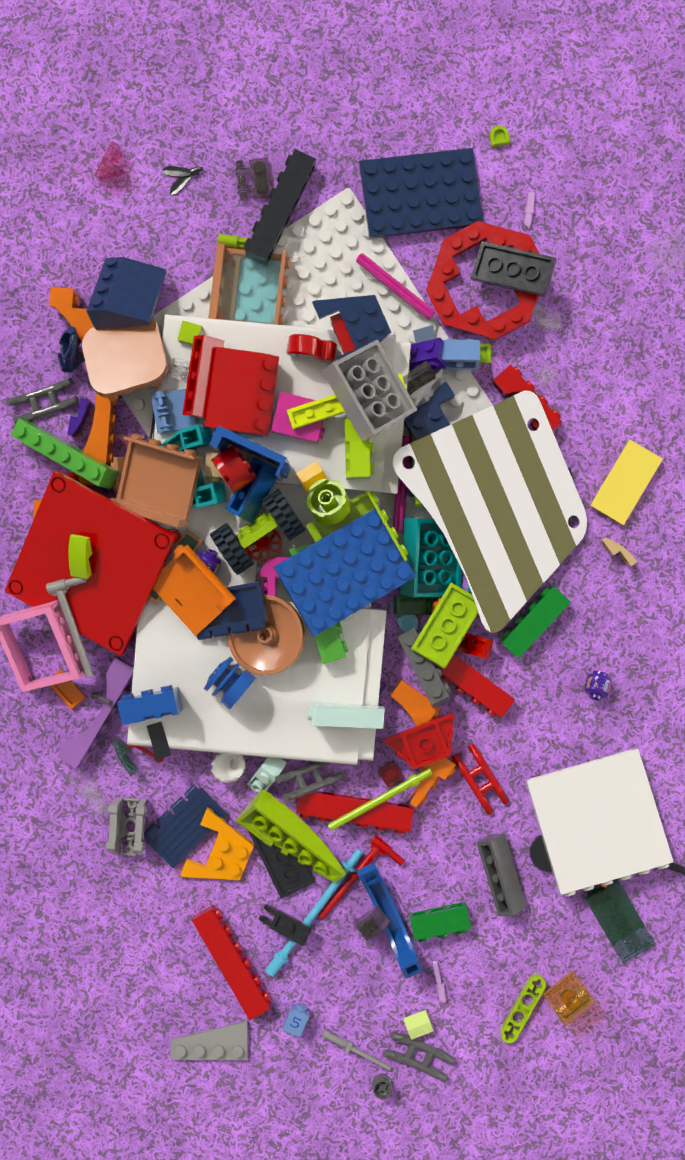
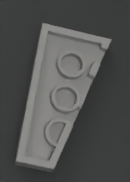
M248 1020L171 1039V1060L248 1059Z

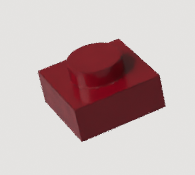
M394 761L377 770L387 787L404 777Z

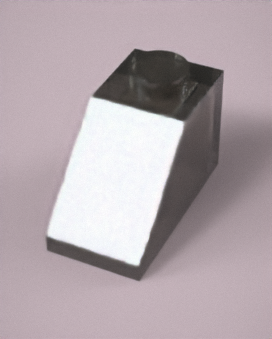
M377 906L351 923L361 937L368 941L380 934L390 921L380 907Z

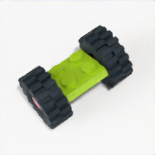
M279 488L262 499L270 513L259 515L255 519L256 522L250 526L246 524L241 527L237 535L228 523L210 533L218 550L236 575L241 574L254 565L245 548L278 527V525L289 541L306 531Z

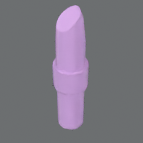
M528 192L527 205L525 206L524 226L528 230L531 227L534 215L535 192Z

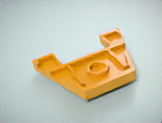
M207 807L200 825L219 832L206 865L187 858L180 876L240 880L253 850L254 843L236 828L233 829L226 823V820L217 816L211 808Z

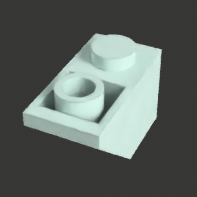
M267 757L247 785L257 793L263 789L267 790L275 781V777L279 776L287 762L282 758Z

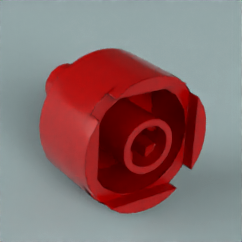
M235 444L211 459L233 493L257 477Z

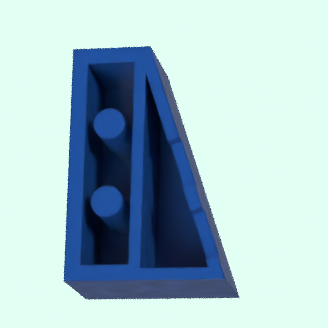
M172 685L160 687L161 691L157 692L149 689L141 691L142 695L134 696L133 693L123 695L122 699L117 701L122 725L142 722L152 718L158 719L170 714L173 716L178 715L183 710L178 687L173 688Z

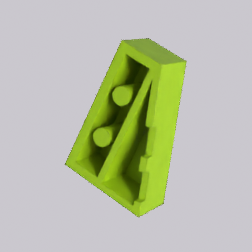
M345 418L346 480L370 479V474H374V464L370 463V455H373V443H369V438L362 442L349 418Z

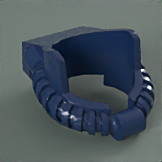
M75 327L67 328L59 341V344L62 346L60 348L61 353L58 352L57 357L61 371L65 373H72L79 364L85 362L84 353L78 349L82 341Z

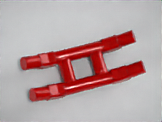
M473 743L468 746V749L478 763L477 767L469 771L458 753L451 758L486 814L489 815L493 812V809L485 798L484 793L493 788L503 804L509 803V798ZM483 772L489 782L479 787L473 777Z

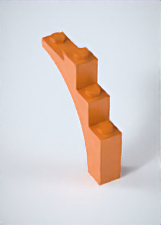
M400 679L390 694L391 697L404 707L416 726L435 719L440 712L438 710L440 706L433 709L427 696L402 679ZM446 757L422 766L421 772L430 768L433 775L422 780L417 785L409 800L410 804L416 808L419 804L422 805L428 797L426 795L430 788L434 789L439 781L437 777L439 776L443 780L447 777L450 778L456 770L454 768L456 764Z

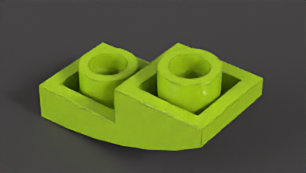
M74 534L70 536L69 569L71 576L88 579L92 575L89 557L93 553L89 537Z

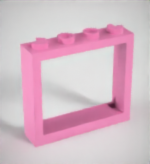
M59 600L0 616V641L2 648L7 655L10 667L22 692L79 679L85 674ZM46 614L69 672L33 680L9 623Z

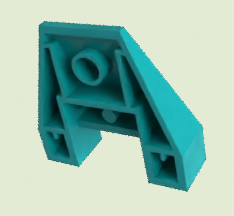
M204 424L183 428L161 443V445L179 446L178 450L190 449L196 451V455H198V448L210 444L212 440L211 430L204 427ZM200 468L192 507H210L226 503L227 497L223 483L205 485Z

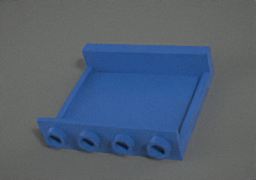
M217 427L209 444L217 452L221 453L227 449L229 444H235L239 449L278 466L279 468L275 476L279 481H282L283 478L287 479L291 470L287 457L223 427Z

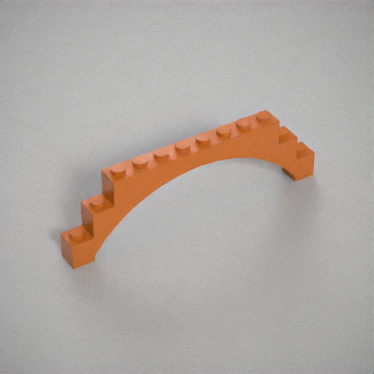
M51 287L49 306L54 310H58L71 326L76 328L78 336L82 341L84 335L94 326L86 312L87 309L77 308L81 302L79 292L74 288ZM95 392L93 424L83 451L110 466L113 463L114 457L112 445L115 444L116 439L115 433H113V427L117 423L115 406H118L119 398L117 396V400L110 401L108 398L101 397ZM76 474L79 477V483L85 486H97ZM42 499L34 500L33 519Z

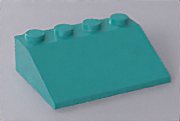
M404 518L403 545L408 552V555H406L407 562L416 577L401 585L400 595L410 597H442L450 583L461 588L462 569L444 533L435 520L431 518Z

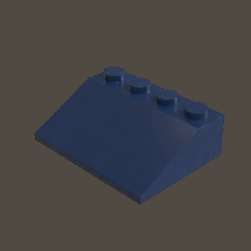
M126 257L106 258L86 310L94 328L150 325L167 274L166 269Z

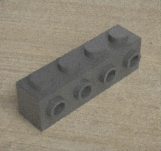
M415 628L397 637L434 709L450 701L448 694L451 693V690L447 683H442L440 677L443 675L438 665L434 667L430 660L411 650L421 633H417Z
M505 833L491 834L476 843L498 916H514L527 906Z

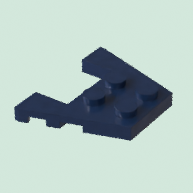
M375 295L315 300L312 302L319 320L339 312L355 349L338 356L337 360L376 340L381 343L391 334L390 327Z
M446 381L434 391L432 397H429L430 399L427 403L421 404L417 411L405 419L404 424L415 441L451 425L439 405L454 399L455 396Z

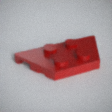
M449 713L383 738V740L413 769L449 757L451 755L454 713Z

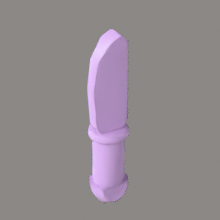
M433 961L437 981L435 986L437 987L439 1001L443 1004L447 1002L444 988L445 983L441 980L438 961Z

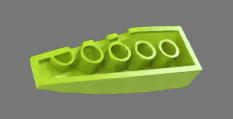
M263 789L254 796L236 819L239 824L270 847L272 844L282 849L281 853L286 856L288 853L298 858L297 862L302 865H311L313 871L335 883L345 876L346 872L314 831L285 804H282L266 790Z

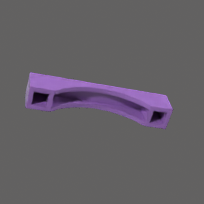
M119 656L115 657L106 672V698L112 700L113 704L104 703L94 723L83 733L66 740L57 758L76 769L80 765L84 766L89 759L87 753L90 748L94 749L99 742L97 736L100 732L104 733L109 725L106 722L109 716L113 717L118 710L117 701L122 699V696L126 695L129 691L126 688L129 683L133 682L134 665Z

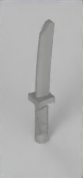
M326 1030L323 1031L322 1038L343 1047L346 1053H349L351 1050L389 1071L392 1068L376 1057L354 1047L350 1039L346 1041Z

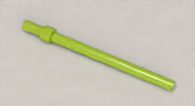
M430 768L417 775L409 776V779L329 823L330 830H335L412 786L416 787L422 780L433 775Z

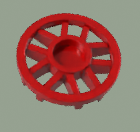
M276 529L271 530L274 533L270 538L265 534L246 547V551L251 558L259 562H267L278 556L282 548V539ZM276 535L278 537L279 542L272 541ZM272 544L279 545L278 550L271 548ZM256 545V549L249 550L250 546ZM269 550L276 553L270 557ZM259 551V558L253 554ZM262 552H266V559H262Z

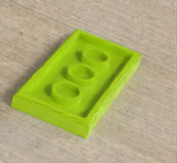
M450 583L411 650L445 669L478 614L473 595Z

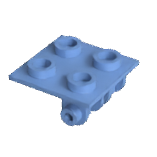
M186 389L168 392L158 391L155 392L156 394H151L158 434L178 431L196 425L195 418L182 415Z

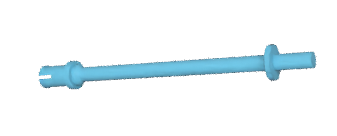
M357 848L348 862L342 860L341 863L346 872L345 876L337 882L331 883L303 923L310 926L348 873L356 872L353 866L362 856V850ZM289 940L281 951L275 952V957L265 968V971L270 976L275 977L283 964L288 962V954L294 948L296 942Z

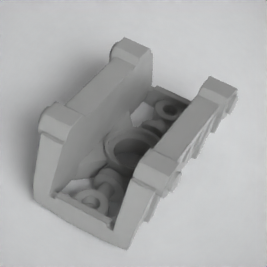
M119 797L109 805V841H107L105 847L110 853L114 855L144 856L145 815L147 814V799ZM124 800L127 801L128 807L130 808V812L127 813V816L123 812ZM129 821H133L136 824L134 832H130L127 829ZM126 836L128 845L125 847L124 852H121V840Z

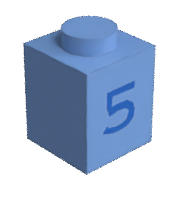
M292 1003L284 1020L282 1030L300 1038L310 1015L307 1006L302 1003H297V1005Z

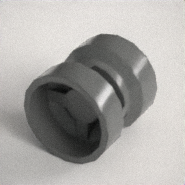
M383 1073L376 1075L373 1079V1093L378 1099H386L392 1093L391 1079Z

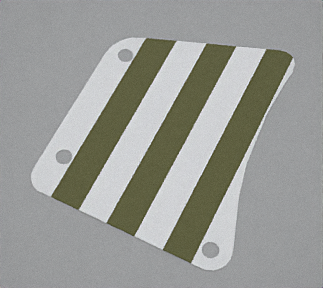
M522 391L401 447L393 457V468L397 476L424 505L444 533L467 578L481 622L485 629L491 633L499 632L507 625L574 550L586 533L587 516L542 404L537 395L531 391ZM531 418H535L539 422V428L536 431L529 430L527 426ZM406 456H411L415 460V465L411 469H406L402 464L403 458ZM574 515L579 518L580 523L577 528H571L568 525L569 517Z

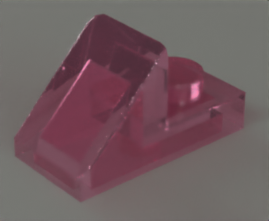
M111 141L94 174L99 182L126 175L125 170L115 164L121 160L122 150L119 144Z

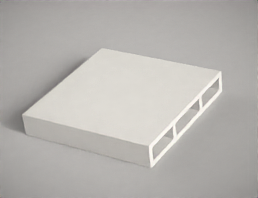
M637 748L525 780L556 886L561 895L571 896L576 894L575 891L579 889L588 891L594 889V885L600 883L602 886L613 883L614 879L618 878L626 880L632 877L631 874L639 873V875L650 873L652 868L664 869L674 862Z

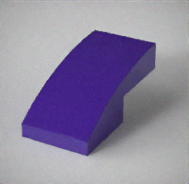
M80 398L78 417L70 416L68 436L76 437L83 428L92 401L89 399Z

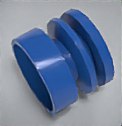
M231 656L217 666L208 677L207 683L203 688L208 691L214 685L216 689L211 695L214 697L221 691L223 696L220 699V703L229 710L256 679L248 670L238 675L236 672L240 666L239 663L231 669L229 665L234 660Z

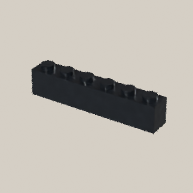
M297 149L294 150L292 155H288L285 162L286 168L284 172L281 171L277 178L278 184L276 188H272L269 194L270 201L268 205L264 204L260 213L262 217L259 222H255L252 229L254 233L251 239L247 238L244 245L246 257L265 266L268 265L316 167V158Z

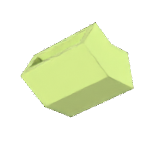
M426 1010L403 1018L411 1040L434 1031Z

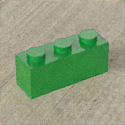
M465 902L409 913L415 941L424 942L428 941L430 937L435 936L443 938L453 932L462 934L471 929Z

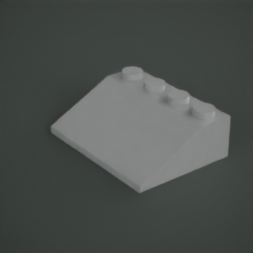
M378 340L333 362L322 370L362 442L417 411L416 406Z

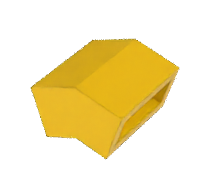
M317 461L296 473L307 494L309 493V488L315 482L327 479Z

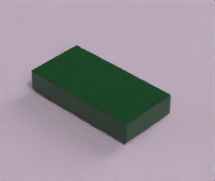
M393 596L394 615L432 614V597Z

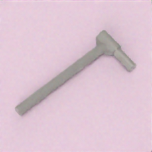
M74 577L48 583L46 585L47 592L58 597L86 677H92L94 673L65 596L69 587L85 583L86 579Z

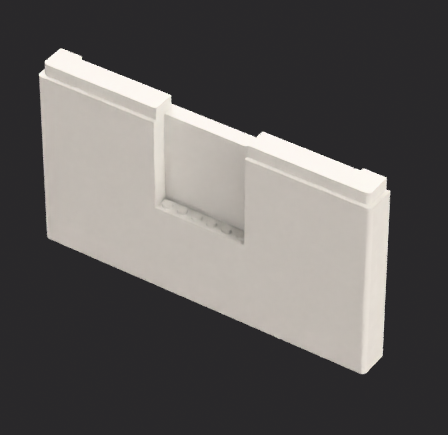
M165 314L163 345L167 361L170 365V373H167L166 378L161 382L162 385L158 387V391L168 392L186 389L192 345L177 340L182 321L201 325L203 327L201 335L225 340L224 348L280 356L269 435L258 437L233 432L287 457L291 470L287 479L283 478L282 481L276 479L269 494L279 488L306 531L289 541L279 525L274 528L282 539L281 552L277 557H291L289 549L315 543L306 525L316 519L306 503L308 494L296 476L297 472L312 463L318 462L328 480L338 481L345 489L349 500L369 490L370 493L374 492L379 500L377 506L380 509L381 494L397 495L399 477L393 468V457L398 449L402 447L404 418L369 438V443H373V455H370V463L374 464V474H370V479L346 480L345 418H348L346 413L323 420L322 427L325 428L323 440L319 439L318 444L271 432L280 392L313 400H319L335 394L322 372L332 363L321 362L304 356H288L286 350L289 336L292 334H305L335 342L337 344L335 360L333 361L335 362L338 356L343 355L334 330ZM389 335L380 344L396 373L402 374L407 389L411 343L396 342V336ZM195 418L196 425L205 424V420ZM155 422L154 439L160 440L161 443L178 432L172 431L158 434ZM210 445L198 448V455L203 457L201 470L205 485L223 483L227 502L210 507H192L187 527L177 528L147 518V520L166 530L176 528L181 536L187 529L203 540V543L195 552L196 554L200 551H207V549L218 552L217 556L221 558L222 564L217 578L226 587L262 581L264 592V581H267V577H259L262 566L266 562H259L251 558L254 565L241 574L236 575L210 536V533L225 523H228L236 535L241 527L246 524L250 526L252 523L226 510L234 493L224 479H221V482H210L209 478L205 477L206 453L219 452ZM239 449L240 452H241V455H246V456H247L246 460L248 461L249 464H250L252 458H253V457H256V458H258V459H260V460H262V461L268 463L269 465L273 466V467L276 468V469L279 468L278 466H276V465H274V464H272V463H269V462H267V461H265V460H263V459H261V458H259V457H257V456H254V455H252V454H250V453H248V452H246V451H244V450H242V449ZM264 503L256 518L263 513H270ZM268 532L267 536L270 538L274 532ZM277 535L272 541L279 542ZM272 544L271 548L278 550L279 545ZM256 545L250 546L249 550L256 549ZM269 550L270 557L276 553ZM259 551L253 554L257 558H259ZM262 552V559H266V552ZM276 577V596L285 599L296 609L279 577ZM162 599L157 605L148 600L137 625L132 693L134 696L142 695L141 691L153 689V692L161 691L160 687L172 685L173 688L178 687L183 710L178 715L173 716L170 714L158 719L152 718L129 724L127 744L152 747L147 726L162 722L170 749L357 765L358 760L373 761L375 728L311 726L312 720H308L309 706H313V701L378 706L387 611L372 609L371 604L340 621L343 628L344 641H346L348 652H346L348 670L338 671L334 661L326 664L322 663L315 636L311 635L303 621L305 642L296 662L288 669L272 675H260L250 672L256 679L229 710L220 703V699L223 696L221 691L214 697L211 695L216 689L214 685L208 691L203 689L208 677L220 663L227 660L230 656L234 659L229 665L231 669L238 663L230 651L227 636L215 638L213 635L210 639L198 640L197 635L192 634L189 628ZM240 665L236 673L240 675L246 669Z

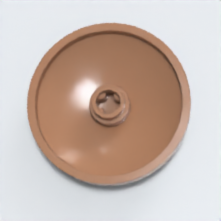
M264 595L269 619L265 621L266 629L251 631L249 624V632L233 635L231 631V635H228L227 639L233 657L243 668L255 674L272 675L288 669L299 658L305 642V628L300 614L293 605L280 597Z

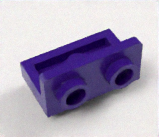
M441 338L411 344L409 371L415 375L446 368V363L441 358L444 341Z

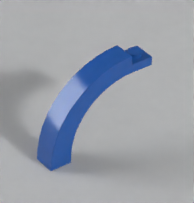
M375 863L357 870L358 876L380 917L405 978L407 979L423 972L424 970L413 942L380 870L376 867Z

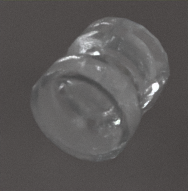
M172 358L171 365L173 370L170 372L169 379L187 382L190 361Z

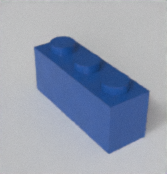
M256 457L252 458L250 466L257 477L234 492L226 507L227 511L252 524L264 503L262 499L269 494L277 479L275 474L278 470Z

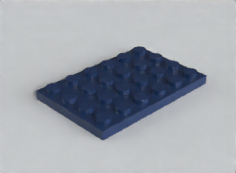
M473 148L359 161L369 239L464 228L477 221L483 222Z

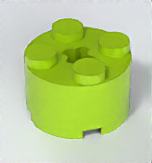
M321 479L309 488L306 503L318 522L325 526H331L341 522L350 513V500L345 489L338 481Z

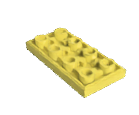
M628 440L590 506L619 524L624 525L663 459L634 441Z

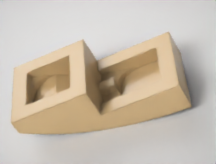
M601 538L599 540L610 556L618 553L627 566H633L638 562L629 551L608 538Z

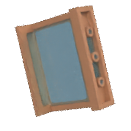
M217 243L208 318L283 325L284 315H281V307H285L286 302L283 289L287 288L288 276H285V271L290 267V257H287V251L283 250L282 254L273 253L268 265L265 266L246 257L245 250L226 248L224 243Z

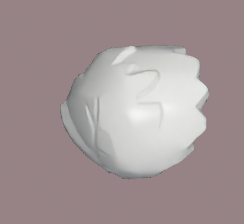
M219 753L211 763L213 767L211 772L216 779L222 782L237 781L244 774L246 767L244 757L237 754Z

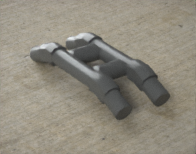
M68 378L48 387L7 399L8 406L30 401L33 412L13 417L14 424L16 425L18 418L33 421L79 403L80 400L77 396L58 403L55 392L73 385V380ZM48 395L51 406L40 409L37 398Z
M315 762L276 776L275 782L279 784L293 779L296 780L299 789L283 795L284 801H290L335 784L344 779L345 776L341 771L323 779L319 769L331 763ZM312 772L316 783L307 786L302 775Z
M391 1033L390 1037L392 1040L409 1046L405 1055L398 1051L385 1049L383 1057L402 1062L444 1083L447 1081L448 1075L431 1066L430 1063L433 1056L453 1065L456 1060L455 1057L440 1048H435L417 1039L411 1040L407 1034ZM416 1048L427 1052L423 1062L412 1058Z

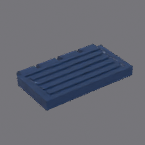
M262 581L226 587L236 599L197 634V639H210L213 635L215 638L231 635V631L233 635L249 632V624L251 631L266 629L265 621L269 619Z
M194 784L184 793L188 801L181 796L170 807L174 814L167 810L156 820L161 826L160 828L153 823L144 832L149 838L146 842L172 868L212 831V829L200 825L207 807L211 808L217 816L223 819L228 815L202 787L198 789Z

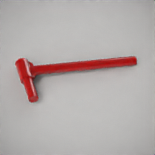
M375 835L370 841L371 851L358 865L356 872L348 877L318 916L323 920L358 879L357 870L369 865L377 854L388 855L400 866L404 863L405 859L392 850L391 846L378 835Z

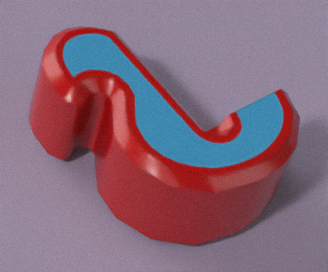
M292 334L288 338L286 353L291 357L304 356L321 362L332 363L335 360L337 344L333 341L322 340L311 335Z

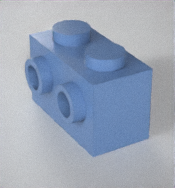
M443 340L444 345L441 358L446 363V368L442 370L479 371L480 340Z

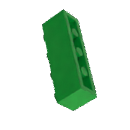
M554 586L550 588L545 587L539 594L541 598L537 602L532 601L526 608L528 612L524 616H518L513 622L515 626L511 630H505L500 636L502 638L500 643L516 658L519 659L571 603Z

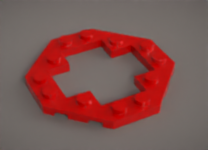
M477 221L443 240L426 292L443 326L456 328L463 332L480 335L495 341L530 323L539 296L513 290L520 304L487 322L484 320L478 306L459 314L445 286L446 282L461 275L453 258L486 240L492 244L513 247L537 254L540 253L530 235Z

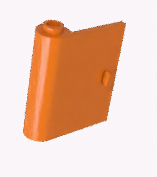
M181 544L173 551L175 554L173 559L162 569L154 591L196 636L236 598L189 545L183 546Z

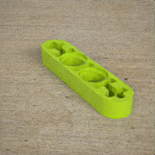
M533 974L529 977L500 1029V1035L504 1042L513 1043L517 1040L544 992L546 982L540 974ZM540 979L541 986H536L534 991L537 994L535 995L531 992L534 988L533 981ZM530 995L533 997L532 1002L527 1005L522 1002L523 997ZM514 1013H523V1019L515 1021L513 1019ZM509 1022H511L514 1025L512 1029L513 1036L509 1035L507 1038L505 1031H510L512 1026L511 1024H509Z

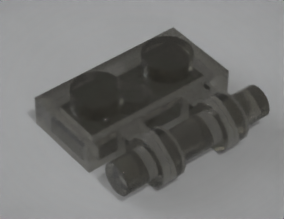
M268 158L249 160V168H244L242 160L236 161L235 176L238 177L237 192L240 194V200H248L247 193L253 192L254 200L269 198L272 186ZM251 175L252 185H246L245 176Z

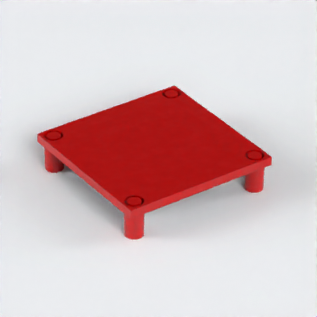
M53 471L4 591L32 607L57 601V596L47 592L46 585L58 580L74 578V576L70 575L69 569L70 536L74 534L89 537L93 553L89 557L92 575L86 579L85 583L69 587L65 596L78 632L122 656L127 646L135 640L134 631L168 555L173 545L181 538V534L178 529L170 528L166 530L79 483V477L75 473L63 474L59 471Z

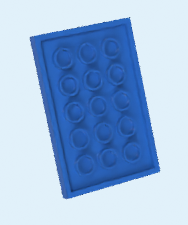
M376 509L371 510L273 567L313 637L416 577L407 560L404 561Z

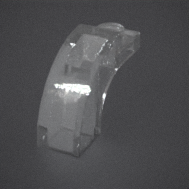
M537 302L529 324L543 333L559 335L561 332L560 312H549L543 309Z

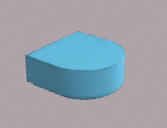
M403 615L396 618L401 630L404 632L413 628L416 630L418 627L416 615Z

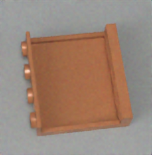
M132 433V436H124L123 439L128 440L129 443L117 498L110 499L142 517L177 528L187 527L203 457L196 455L194 450H178L179 446L161 445L160 440L151 438L149 441L144 440L143 435Z

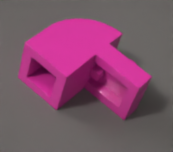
M289 557L272 558L262 566L259 577H267V581H264V593L276 597V577L278 575L273 567Z

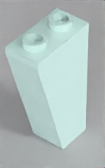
M313 701V706H309L308 720H312L311 726L383 729L385 708L383 706Z

